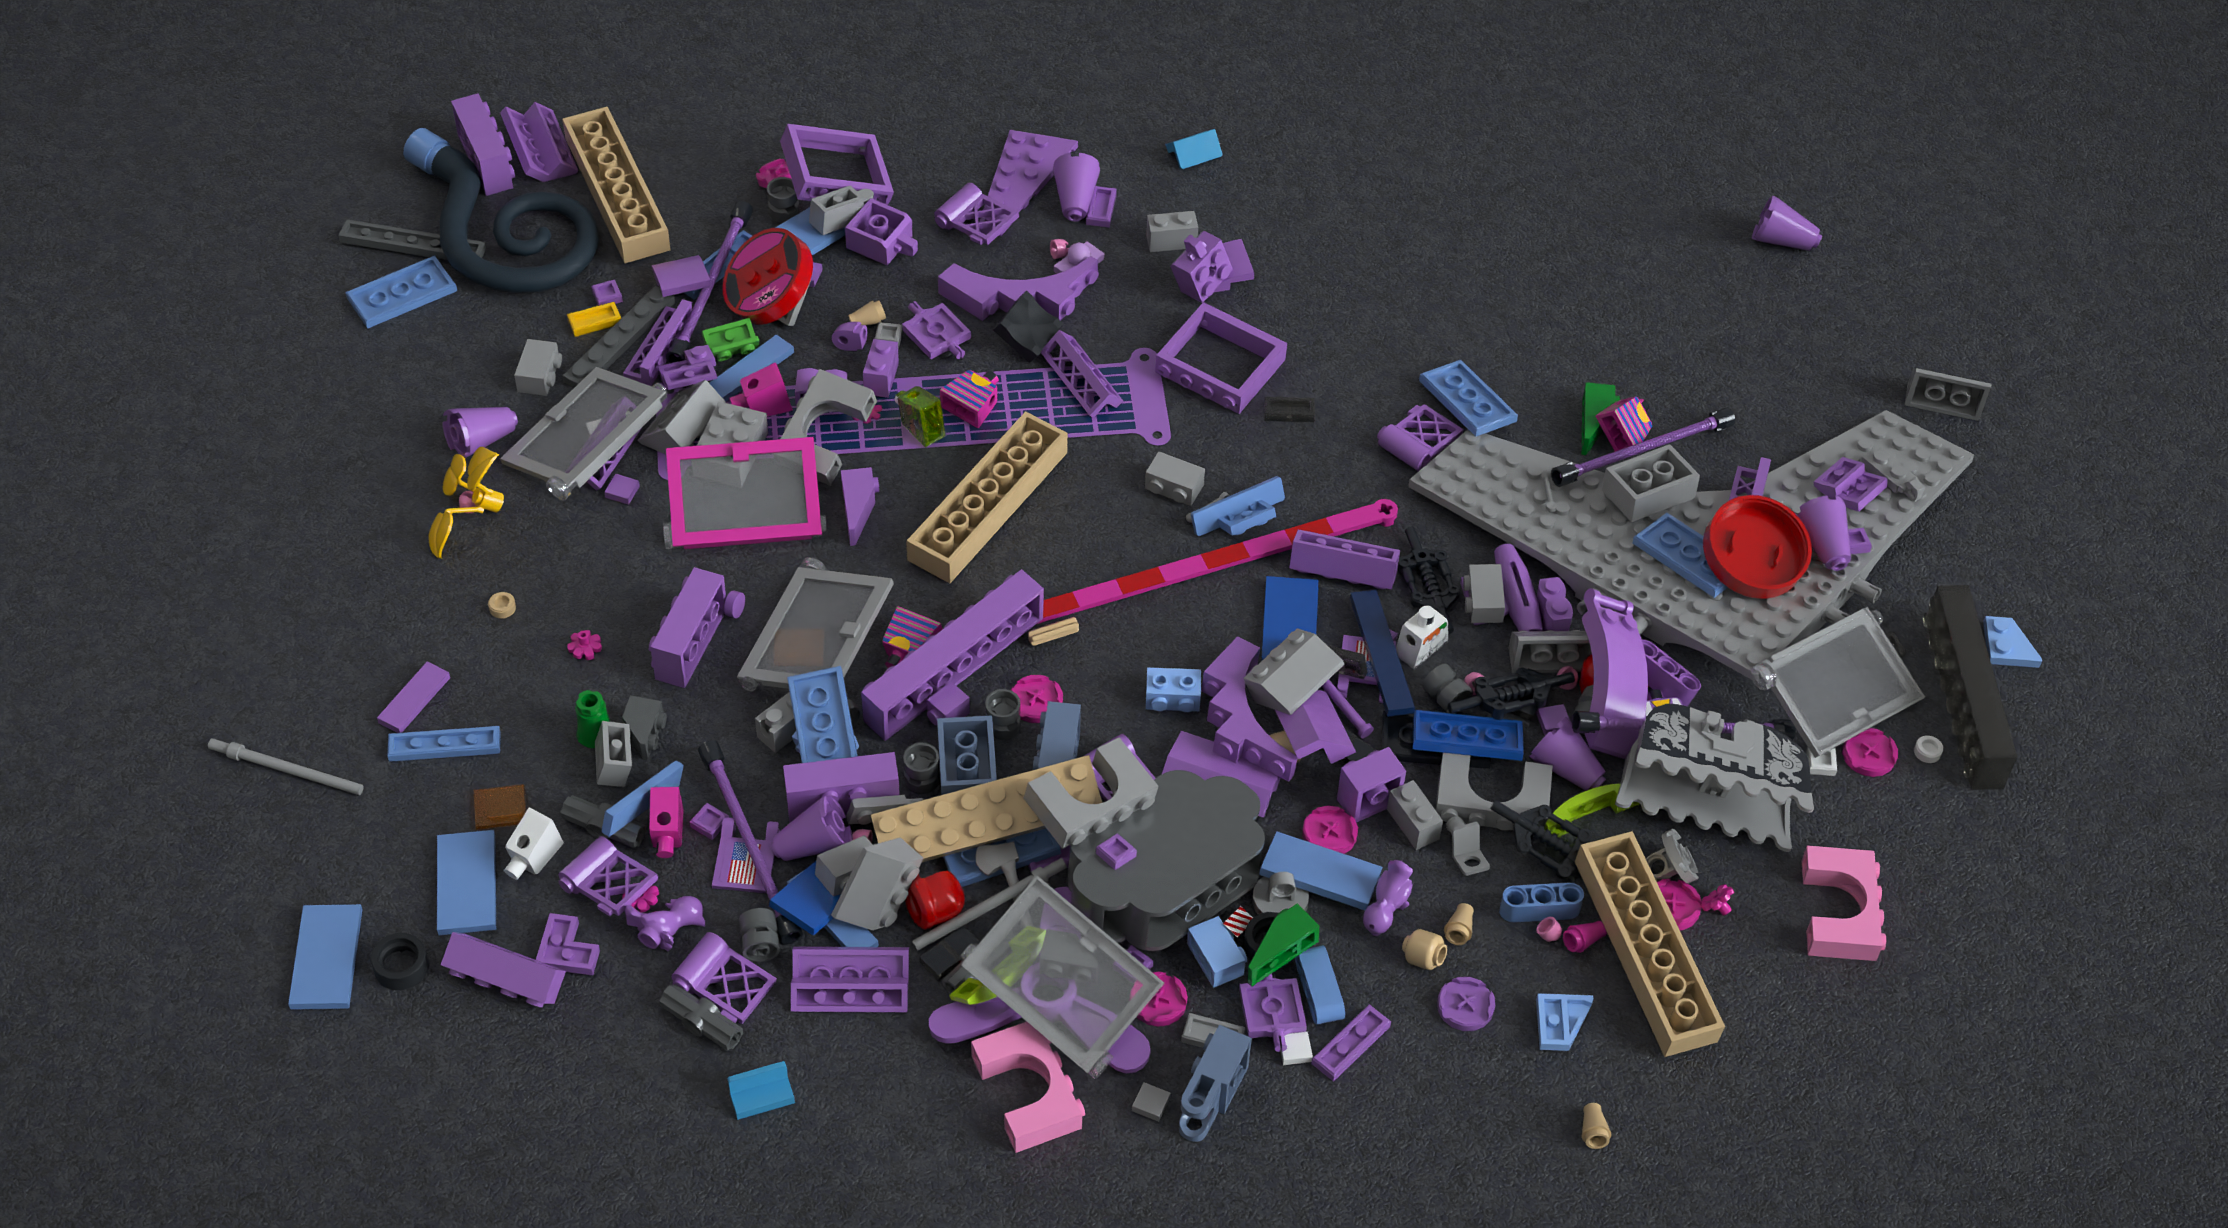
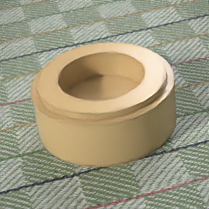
M507 592L496 593L488 601L489 611L496 618H507L516 610L515 599Z

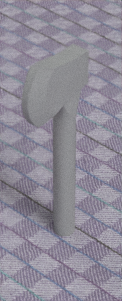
M1014 841L999 845H984L977 848L975 855L976 864L981 872L990 876L1002 869L1009 887L1019 882L1016 872V862L1019 861V856ZM1021 894L1015 896L1013 901L1015 902ZM1029 910L1020 919L1023 929L1027 926L1034 927Z

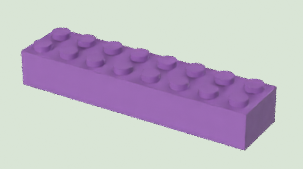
M1022 569L1015 575L1008 576L1002 585L995 590L987 592L981 601L975 605H970L960 617L949 621L939 633L928 637L922 646L915 651H910L900 663L889 667L875 682L868 683L861 692L863 721L884 741L889 739L927 709L928 698L950 682L956 686L1040 622L1043 619L1044 588Z

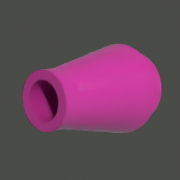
M1601 921L1572 925L1563 933V941L1569 951L1581 953L1597 940L1605 937L1607 931Z

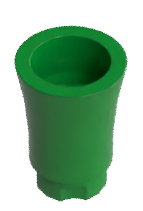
M586 690L578 695L579 699L576 701V737L581 745L595 748V740L602 721H611L602 695L598 691Z

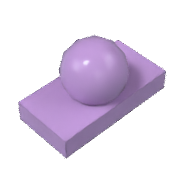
M1080 242L1075 243L1068 249L1067 256L1054 265V272L1058 274L1066 271L1090 256L1097 259L1098 263L1104 260V253L1089 242L1084 244Z

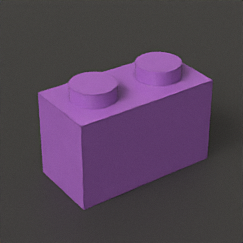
M873 339L863 371V385L872 389L875 396L889 398L899 365L898 342Z

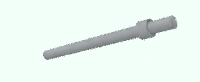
M213 738L208 743V749L224 753L228 758L237 761L240 759L247 760L356 795H361L364 786L362 784L245 749L244 745L231 742L229 744Z
M1060 858L1044 868L1041 866L1030 872V876L914 939L912 942L917 951L1021 894L1036 876L1040 877L1044 882H1048V878L1067 868L1064 860Z

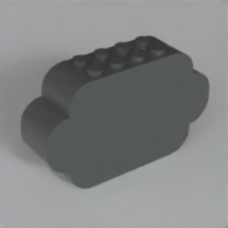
M1184 770L1169 771L1154 779L1159 787L1155 796V802L1145 810L1139 809L1133 812L1126 820L1116 821L1110 824L1103 832H1094L1086 836L1081 843L1070 845L1067 884L1071 891V904L1117 943L1127 940L1139 949L1157 951L1169 947L1188 934V928L1205 922L1250 891L1259 879V867L1265 835L1263 829L1257 823L1260 812V799L1242 781L1229 776H1216L1203 780L1200 776ZM1118 833L1137 850L1135 858L1114 870L1096 854V847Z

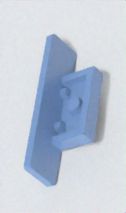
M1278 476L1193 511L1191 518L1195 534L1201 536L1221 528L1232 536L1240 535L1251 527L1263 525L1268 520L1275 518V508L1271 505L1285 499L1281 478Z

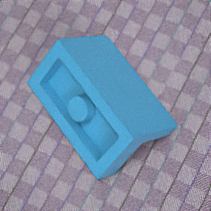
M1215 129L1166 144L1168 153L1175 152L1180 169L1222 156Z
M785 1061L727 1078L729 1094L737 1120L795 1103Z

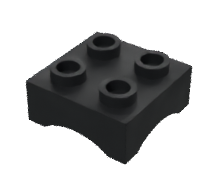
M1025 291L993 331L1030 363L1041 353L1063 322L1046 312L1036 302L1034 297L1028 291Z

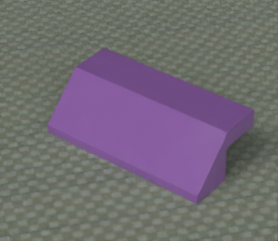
M534 102L524 115L508 107H505L500 112L526 175L546 182L570 176L579 171L552 109Z
M1317 690L1291 715L1275 710L1298 759L1324 748L1331 764L1356 753L1325 691Z
M1181 731L1168 754L1162 774L1173 770H1184L1200 776L1203 780L1216 776L1236 778L1257 794L1260 799V812L1258 816L1264 817L1272 792L1277 790L1280 777L1244 758L1234 763L1213 752V741Z
M793 947L791 1012L908 1011L909 947Z

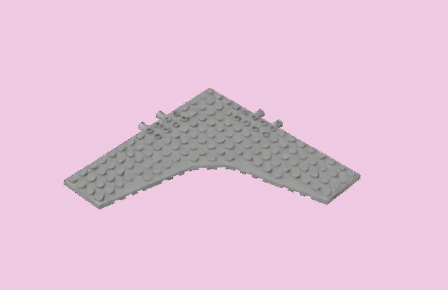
M1885 410L1769 472L1763 496L1784 504L1797 515L1801 511L1799 507L1811 499L1825 496L1814 487V481L1839 459L1845 457L1861 462L1862 456L1879 448H1883L1914 474L1924 485L1925 489L1923 497L1915 502L1903 492L1895 494L1887 487L1859 512L1846 507L1848 529L1864 528L1872 544L1871 552L1851 554V561L1847 567L1834 571L1825 567L1812 548L1810 564L1796 585L1780 596L1766 599L1747 597L1730 588L1725 589L1714 598L1632 544L1635 535L1666 513H1669L1704 536L1705 529L1718 509L1729 501L1731 490L1696 492L1694 499L1631 522L1602 491L1605 473L1592 470L1577 477L1578 481L1562 487H1557L1550 477L1552 499L1557 504L1555 512H1548L1546 510L1548 503L1544 480L1541 478V473L1545 470L1551 473L1552 468L1570 461L1486 433L1475 437L1469 430H1466L1409 479V488L1547 565L1573 589L1575 597L1582 600L1577 605V610L1581 615L1587 611L1584 594L1589 588L1598 590L1601 595L1619 601H1630L1634 606L1632 615L1637 623L1639 634L1644 635L1661 646L1665 643H1675L1696 649L1749 679L1758 682L1763 677L1757 667L1758 664L1796 644L1803 638L1815 634L1826 622L1834 624L1850 616L1839 609L1854 593L1873 604L1878 600L1882 589L1868 583L1865 579L1894 541L1972 463L1974 454ZM1743 492L1741 494H1738L1737 496L1740 497L1747 494Z

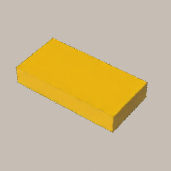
M615 302L567 314L574 337L613 327L621 319Z

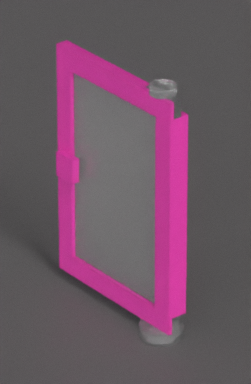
M813 437L666 448L671 522L663 523L665 549H693L812 539V537H822V531H827L826 516H820Z

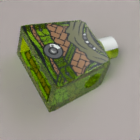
M920 386L897 393L895 402L899 405L901 422L924 447L946 436L941 401L938 397Z

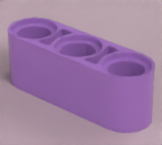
M1641 639L1647 662L1648 686L1653 690H1661L1664 698L1676 697L1680 699L1684 706H1688L1701 688L1700 681L1652 642Z

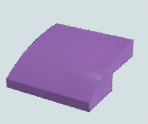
M1242 239L1223 243L1233 270L1214 292L1230 290V283L1254 279V271Z
M699 255L652 265L654 277L663 297L711 286L708 273Z
M684 360L658 366L659 375L667 390L696 384L705 379L707 381L717 379V374L711 361L689 366L687 361Z
M1845 457L1839 459L1814 481V487L1825 496L1836 500L1835 496H1839L1844 500L1847 508L1858 512L1888 487L1887 478L1865 472L1864 463Z

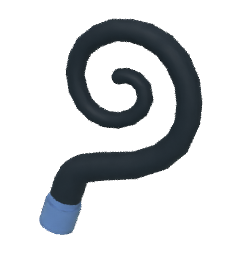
M419 128L409 136L404 146L403 155L405 160L426 173L434 174L450 184L439 225L440 246L454 269L480 285L501 291L524 293L542 292L561 286L579 275L591 262L599 245V229L593 214L579 201L563 194L551 192L526 193L511 199L503 205L494 219V237L498 245L511 255L528 257L537 254L549 244L551 238L550 230L546 227H540L533 239L526 241L516 240L509 232L510 224L517 216L528 211L558 212L575 223L577 241L572 250L553 263L525 268L498 265L478 256L472 251L467 241V224L476 203L481 184L480 175L474 162L463 153L451 147L446 140L426 128Z

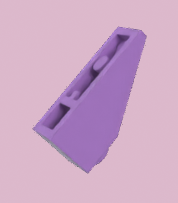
M871 467L841 470L842 492L850 546L856 545L875 505V493L879 492L878 477H873Z

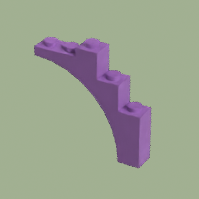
M1090 256L1080 264L1061 273L1028 280H1005L987 277L971 272L954 263L938 276V293L983 321L989 315L994 314L998 308L1007 313L1016 300L1025 291H1028L1046 312L1061 320L1073 312L1075 297H1078L1083 289L1097 280L1099 275L1098 260Z
M1237 636L1203 674L1201 691L1214 697L1209 703L1207 721L1220 727L1215 734L1213 752L1234 763L1244 758L1289 782L1295 774L1297 756L1280 746L1263 730L1255 720L1247 702L1246 683L1243 678L1252 671L1254 666L1258 665L1260 647Z

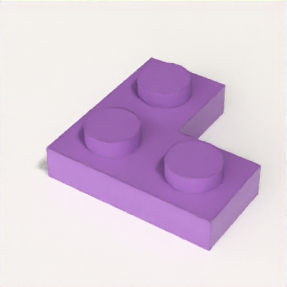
M550 913L536 960L566 972L593 975L600 948L596 944L574 942L579 925L578 917Z

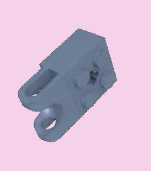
M1222 1025L1218 1026L1214 1034L1209 1033L1203 1047L1205 1052L1202 1058L1198 1056L1195 1059L1191 1069L1193 1076L1181 1099V1111L1183 1113L1179 1121V1133L1183 1138L1193 1142L1202 1141L1210 1130L1218 1112L1225 1114L1248 1069L1252 1038ZM1191 1118L1201 1120L1202 1127L1198 1130H1190L1187 1124Z

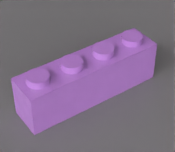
M1298 529L1293 540L1289 569L1297 570L1300 573L1319 574L1329 579L1348 580V582L1353 584L1372 585L1377 589H1392L1397 574L1400 550Z
M452 932L441 962L442 966L450 968L449 974L465 979L466 975L476 978L475 984L491 988L493 984L501 987L500 993L517 998V995L520 994L527 997V1003L538 1007H543L544 1004L555 1003L566 973L565 970L458 932Z

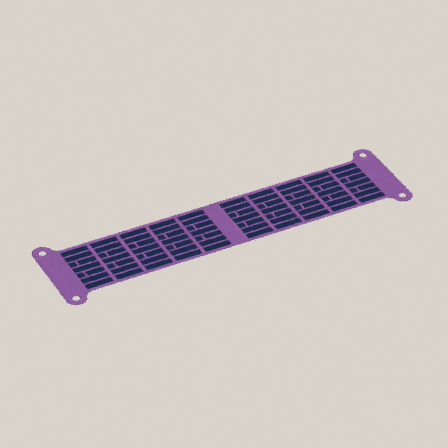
M1139 348L1132 353L1130 359L1126 362L1096 365L1122 398L1123 402L1117 408L1106 404L1094 418L1089 416L1053 368L995 371L994 373L999 379L996 383L997 403L979 428L940 407L943 432L941 431L938 406L936 405L940 401V389L962 375L952 374L894 378L889 398L875 396L877 399L876 405L882 406V411L877 412L881 415L878 420L871 418L870 423H863L862 420L856 421L852 416L841 412H827L818 416L811 423L807 437H813L815 445L837 454L997 443L1025 411L1067 432L1068 438L1136 433L1143 436L1149 444L1159 446L1166 444L1170 440L1171 431L1162 378L1160 374L1155 372L1157 353L1150 348ZM1146 354L1149 356V360L1142 361L1140 356ZM1073 366L1065 367L1064 372L1072 373ZM981 372L977 374L983 376L986 372ZM1079 377L1077 380L1078 390L1085 388L1084 377ZM852 381L854 383L864 386L863 381ZM661 382L656 388L664 391L665 386ZM796 385L785 386L793 410L767 417L768 434L765 441L781 439L786 422L795 414L797 406L795 404ZM683 387L675 388L673 393H665L659 399L662 408L656 413V417L679 390L684 389ZM919 387L925 390L926 394L930 393L933 397L938 421L937 426L922 411ZM1097 393L1090 394L1089 404L1091 407L1100 399ZM895 396L904 401V404L912 406V411L914 413L915 410V415L916 412L917 414L920 412L919 425L921 431L922 424L923 444L921 439H919V432L916 433V438L902 424L899 405L895 402ZM1159 431L1162 433V437L1156 439L1152 434ZM701 436L692 442L694 446H697ZM657 451L658 473L662 478L668 480L666 454ZM772 453L758 454L755 460L775 458ZM691 459L680 460L681 477L692 466Z

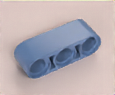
M1575 883L1510 886L1503 892L1499 913L1508 922L1542 921L1547 917H1554L1556 920L1573 919L1580 913L1584 891Z
M1325 946L1307 949L1295 957V962L1314 1023L1317 1025L1345 1019L1343 999Z

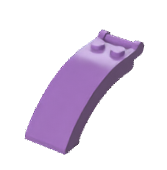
M1589 588L1584 594V602L1588 611L1583 615L1582 622L1590 642L1594 666V686L1590 712H1598L1600 716L1605 718L1644 719L1648 693L1647 662L1637 623L1632 615L1633 603L1601 595L1598 590ZM1604 728L1603 730L1595 731V733H1585L1590 749L1626 759L1631 747L1638 739L1640 730Z

